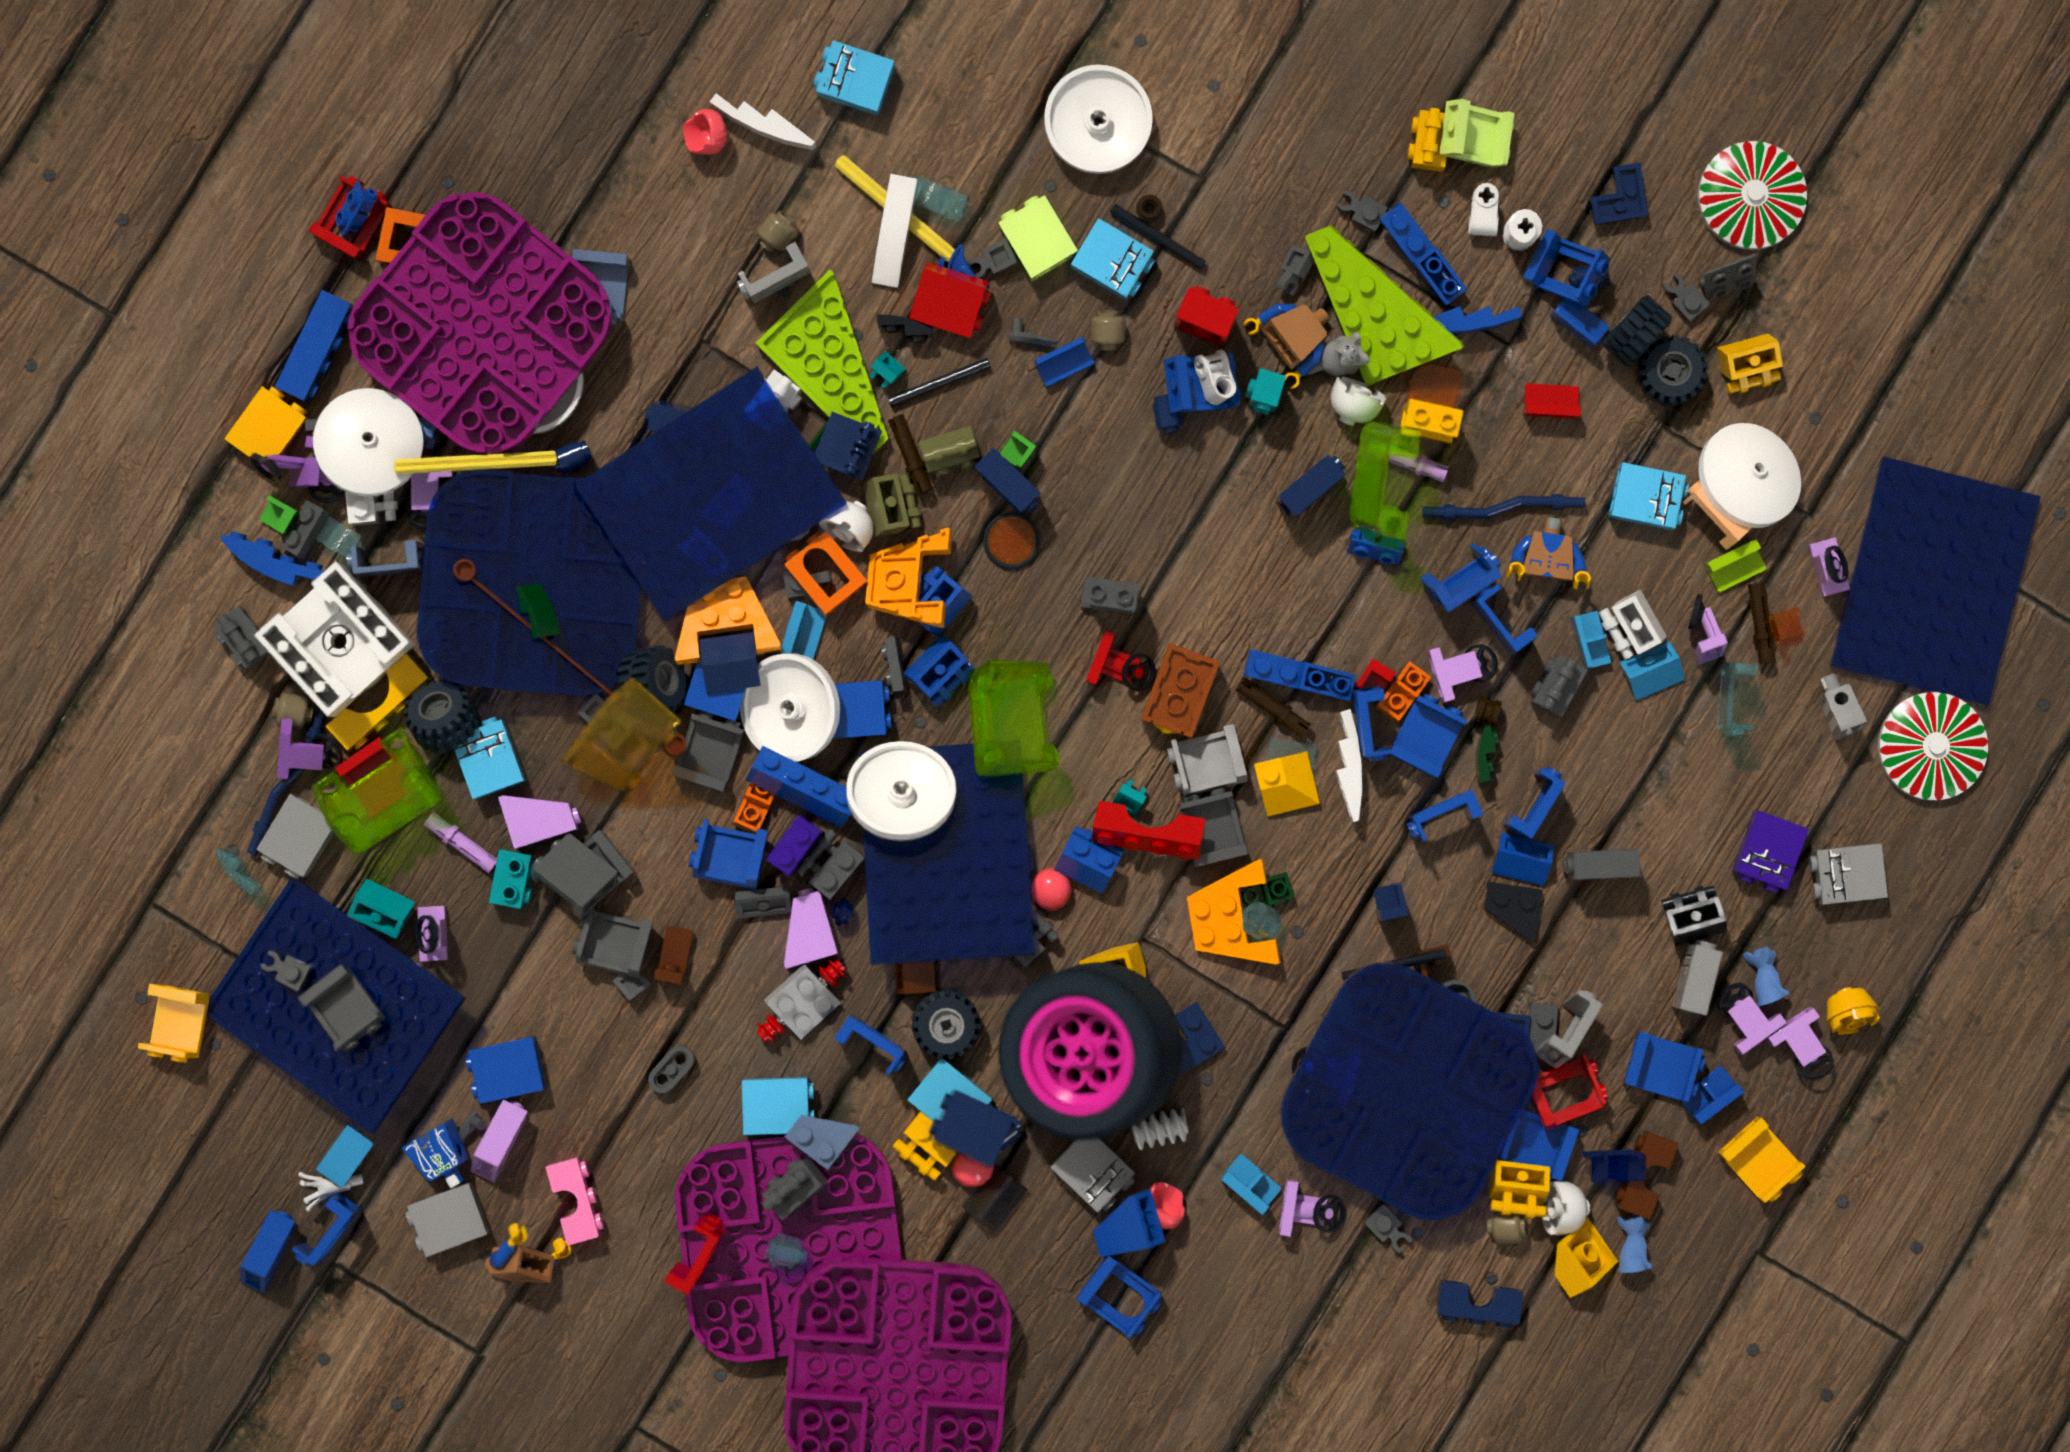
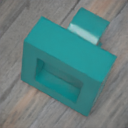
M885 351L871 365V368L874 370L871 372L870 378L873 379L880 374L884 378L881 387L885 388L897 380L906 370V367Z
M1129 780L1127 784L1123 783L1112 803L1126 805L1127 812L1136 816L1147 797L1144 795L1146 787L1143 786L1140 792L1131 788L1134 781Z

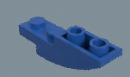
M1398 203L1378 219L1392 237V242L1444 305L1449 304L1467 289L1438 248L1432 245L1402 203Z
M231 531L230 536L223 534L221 536L222 542L240 560L256 571L277 581L298 587L300 577L316 580L325 572L322 570L323 565L307 561L306 566L295 564L296 558L281 555L280 560L277 559L279 549L272 547V541L257 538L256 543L247 541V535Z
M1249 649L1243 676L1346 701L1351 700L1356 678L1355 674Z

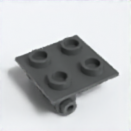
M1756 253L1705 272L1698 281L1701 289L1705 288V298L1707 301L1720 299L1729 292L1737 289L1743 290L1756 283Z

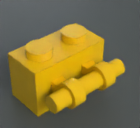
M1440 109L1420 110L1418 117H1413L1411 133H1415L1414 144L1409 143L1407 159L1412 160L1411 168L1443 172L1445 169L1447 156L1439 155L1445 114L1440 113Z
M1764 334L1717 347L1721 373L1730 380H1735L1726 384L1729 394L1734 392L1741 394L1748 392L1749 388L1760 385L1766 387L1770 386L1774 381L1781 380L1778 369L1770 371L1783 367L1779 341L1771 335Z
M920 1111L904 1131V1134L912 1140L906 1145L898 1139L892 1147L900 1153L899 1156L903 1160L908 1159L918 1167L919 1173L923 1176L927 1175L935 1181L941 1172L933 1166L934 1163L938 1160L946 1167L957 1153L929 1141L932 1134L928 1133L932 1120ZM917 1145L930 1154L927 1160L914 1151Z
M1496 1160L1490 1172L1489 1198L1502 1201L1491 1200L1490 1210L1501 1212V1215L1508 1216L1514 1213L1525 1215V1218L1532 1219L1535 1216L1545 1217L1546 1206H1538L1536 1204L1543 1205L1549 1194L1550 1167Z

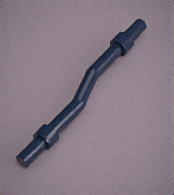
M1552 494V496H1517L1488 508L1455 507L1452 504H1444V507L1422 506V517L1443 518V520L1455 521V518L1489 519L1520 506L1551 507L1552 510H1563V507L1585 508V497H1564L1563 494Z
M320 707L317 710L312 725H309L307 728L305 743L310 744L315 736L324 732L322 727L327 715ZM292 768L288 779H282L271 790L259 821L255 822L252 829L254 834L247 849L248 853L257 856L258 850L256 849L270 827L269 824L280 796L306 769Z

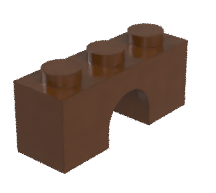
M1644 1130L1643 1135L1639 1134L1633 1148L1637 1150L1633 1160L1629 1159L1624 1170V1175L1627 1178L1623 1186L1619 1185L1614 1197L1618 1208L1646 1219H1651L1660 1194L1646 1188L1643 1181L1644 1173L1649 1167L1654 1165L1670 1169L1679 1143Z

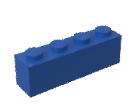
M321 290L275 385L277 389L308 404L311 399L314 400L317 397L321 385L318 383L322 375L326 376L332 366L333 361L330 359L334 350L338 351L343 344L344 336L342 334L346 326H348L354 305Z
M762 746L746 781L843 828L851 814L847 802V787Z

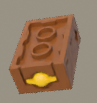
M1169 643L1140 720L1156 726L1164 734L1174 733L1192 739L1220 661Z

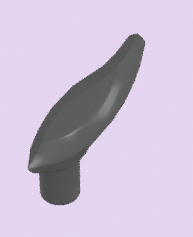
M1012 319V332L1006 335L1012 341L1029 345L1045 346L1058 343L1055 339L1036 335L1033 332H1022V319Z
M477 1110L468 1116L460 1128L459 1134L463 1145L468 1141L475 1129L482 1131L486 1128V1121L479 1117Z

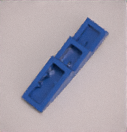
M1461 306L1434 316L1453 335L1493 329L1518 321L1523 317L1519 306L1493 316L1490 306L1464 316Z

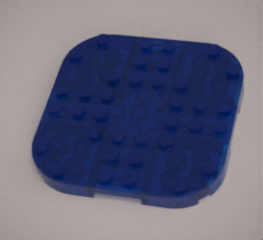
M492 469L468 470L453 476V478L437 490L432 498L427 514L417 620V640L421 654L429 667L446 681L466 687L582 697L604 692L601 687L543 639H533L532 631L474 582L471 580L466 583L458 582L453 576V567L457 561L467 559L475 565L476 572L474 578L529 624L528 613L521 614L516 587L540 583L551 601L560 629L559 635L546 638L608 689L614 686L620 677L618 670L622 666V659L629 652L635 651L645 544V525L638 506L621 488L602 480L542 476Z
M1393 962L1369 964L1356 970L1344 980L1320 1022L1284 1091L1280 1106L1282 1129L1289 1144L1304 1160L1372 1194L1410 1216L1423 1220H1441L1455 1214L1458 1215L1478 1198L1517 1119H1520L1536 1088L1539 1075L1536 1052L1527 1034L1505 1017L1405 965Z

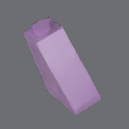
M504 795L498 797L514 849L579 830L578 823L582 822L578 808H573L571 803Z
M813 887L798 891L799 897L793 899L784 961L785 969L839 953L822 893L820 891L815 892Z
M502 1101L473 1155L470 1172L493 1183L496 1182L526 1120L528 1111L524 1110L521 1104L515 1101Z

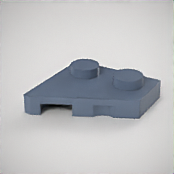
M801 1115L785 1138L828 1170L860 1127L855 1124Z

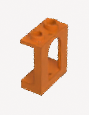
M386 207L375 260L380 264L389 265L399 253V251L394 250L399 224L417 227L425 215Z
M827 531L822 535L817 532L806 541L808 546L802 551L795 549L785 558L787 563L784 564V569L790 572L814 601L824 618L867 584V579ZM816 548L824 550L849 580L845 586L830 598L803 565V558Z

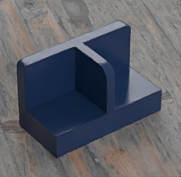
M1393 883L1374 890L1377 906L1375 911L1378 920L1384 921L1409 915L1401 883Z

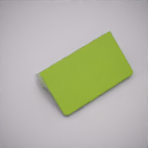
M1757 539L1704 564L1717 592H1722L1766 570V566L1758 552L1761 547Z

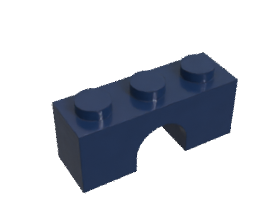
M1439 1279L1436 1313L1442 1315V1320L1457 1322L1458 1317L1469 1318V1323L1485 1325V1320L1495 1321L1496 1326L1503 1328H1512V1324H1520L1523 1291L1521 1289L1493 1286L1490 1301L1485 1305L1476 1306L1469 1301V1285L1466 1282Z

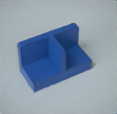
M1718 1066L1698 1081L1695 1098L1690 1097L1689 1102L1681 1101V1103L1696 1123L1701 1125L1743 1094L1744 1091L1738 1083L1732 1080L1722 1066Z

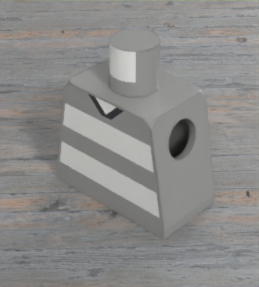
M1835 673L1821 678L1825 693H1823L1819 700L1834 740L1836 741L1861 731L1867 720L1850 684L1840 686ZM1835 700H1839L1842 705L1837 704Z

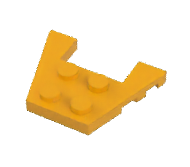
M944 528L940 530L941 533L929 537L928 535L918 537L917 541L907 545L901 543L870 554L865 599L867 607L944 628L946 612L944 601L919 602L923 556L951 554L953 533L951 529Z
M747 577L692 585L675 655L677 665L701 662L698 637L703 635L754 628L757 654L781 650L780 641Z
M1263 858L1187 897L1196 951L1271 964L1281 963L1277 939L1249 942L1240 887L1267 883Z

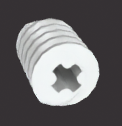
M1522 209L1515 212L1504 227L1503 239L1507 246L1518 251L1532 246L1542 232L1540 217L1532 210Z
M1181 1107L1180 1116L1177 1115L1174 1109L1170 1110L1169 1118H1167L1164 1111H1160L1159 1120L1152 1114L1149 1116L1148 1122L1143 1120L1133 1125V1136L1139 1150H1143L1144 1142H1147L1150 1148H1154L1156 1139L1161 1146H1164L1166 1137H1168L1172 1144H1175L1176 1135H1179L1182 1142H1185L1188 1127L1184 1107Z

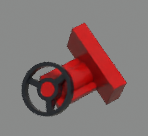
M1105 630L1086 682L1096 685L1100 673L1123 681L1130 690L1137 692L1146 690L1152 684L1156 674V667L1152 658L1141 653L1131 656L1110 648L1115 633ZM1139 657H1144L1147 659L1146 661L1139 664ZM1150 665V676L1147 682L1141 686V679L1145 675V668ZM1132 680L1134 681L1136 688H1133L1130 685L1132 683Z

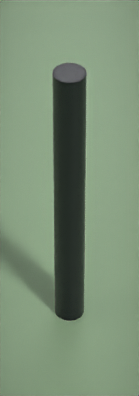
M1115 204L1112 207L1110 213L1199 270L1204 266L1206 260L1119 205Z
M985 358L890 396L888 401L891 408L987 370L991 368L988 358Z
M1440 948L1342 972V979L1344 982H1349L1447 958V951L1445 948Z

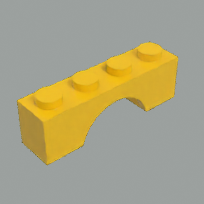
M405 654L386 671L389 679V692L386 700L380 707L367 713H358L345 708L326 725L327 729L346 750L352 751L356 749L359 751L369 742L367 737L373 731L380 732L389 724L387 719L394 712L398 715L406 709L405 704L411 698L410 695L414 691L418 692L420 690L419 687L423 684L424 686L428 685L432 678L411 655Z

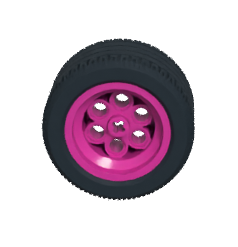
M1094 962L1080 964L1046 975L1028 986L1016 998L1006 1014L1005 1022L1002 1024L999 1035L998 1059L1004 1086L1007 1087V1092L1012 1097L1016 1107H1019V1110L1024 1116H1027V1119L1041 1129H1045L1046 1132L1062 1138L1095 1140L1108 1137L1145 1120L1160 1108L1168 1098L1178 1078L1182 1061V1038L1180 1037L1181 1032L1177 1025L1178 1021L1176 1015L1173 1014L1174 1011L1171 1005L1168 1004L1165 996L1161 994L1162 992L1156 986H1153V983L1129 968L1117 964ZM1072 1021L1079 1025L1078 1034L1074 1033L1071 1029ZM1098 1021L1105 1025L1106 1030L1104 1034H1101L1097 1029ZM1112 1045L1119 1049L1118 1058L1114 1057L1111 1053ZM1063 1046L1067 1049L1066 1058L1064 1057ZM1082 1049H1085V1051H1089L1090 1056L1087 1057L1085 1054H1083ZM1074 1068L1080 1072V1080L1073 1074ZM1100 1068L1107 1074L1106 1082L1102 1081L1099 1077Z

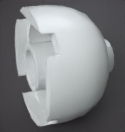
M1342 376L1341 379L1339 377L1336 378L1330 397L1334 411L1341 415L1339 420L1354 426L1355 422L1367 423L1377 417L1386 401L1385 395L1377 389L1373 394L1367 389L1368 386L1365 383Z
M839 501L831 505L824 512L819 522V527L823 532L827 531L834 541L838 537L846 542L842 547L854 552H862L873 536L874 529L872 518L867 513V507L858 501H854V503Z
M1550 1182V1191L1544 1201L1546 1202V1215L1541 1217L1545 1230L1550 1235H1567L1579 1230L1585 1222L1586 1216L1589 1215V1201L1586 1200L1581 1189L1570 1182Z

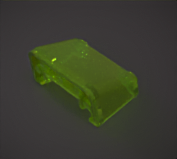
M990 659L971 674L969 679V699L975 768L979 776L1052 771L1058 767L1060 760L1059 751L1056 750L1055 745L1046 744L1042 695L1051 688L1053 682L1049 663Z

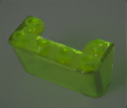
M1378 421L1369 422L1362 428L1349 512L1350 520L1356 527L1389 538L1405 540L1409 512L1400 511L1393 505L1383 504L1389 456L1417 458L1421 433L1419 429Z
M402 727L379 741L391 759L360 780L347 787L335 772H332L311 786L328 827L352 852L360 853L368 850L435 806L442 798V793L411 737ZM402 739L404 744L398 749L391 747L395 740ZM326 785H337V788L334 792H323V789Z

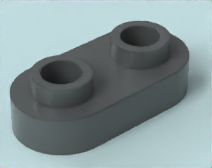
M683 1045L672 1048L650 1072L648 1078L650 1087L657 1093H666L673 1089L694 1064L695 1058L692 1050ZM678 1054L685 1055L686 1061L684 1064H679L676 1061ZM660 1074H665L668 1077L666 1084L659 1083L658 1077Z

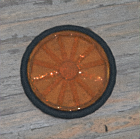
M1015 512L998 515L988 524L984 532L983 545L987 556L993 563L1006 569H1018L1026 566L1036 557L1040 546V534L1034 522L1027 516H1021Z

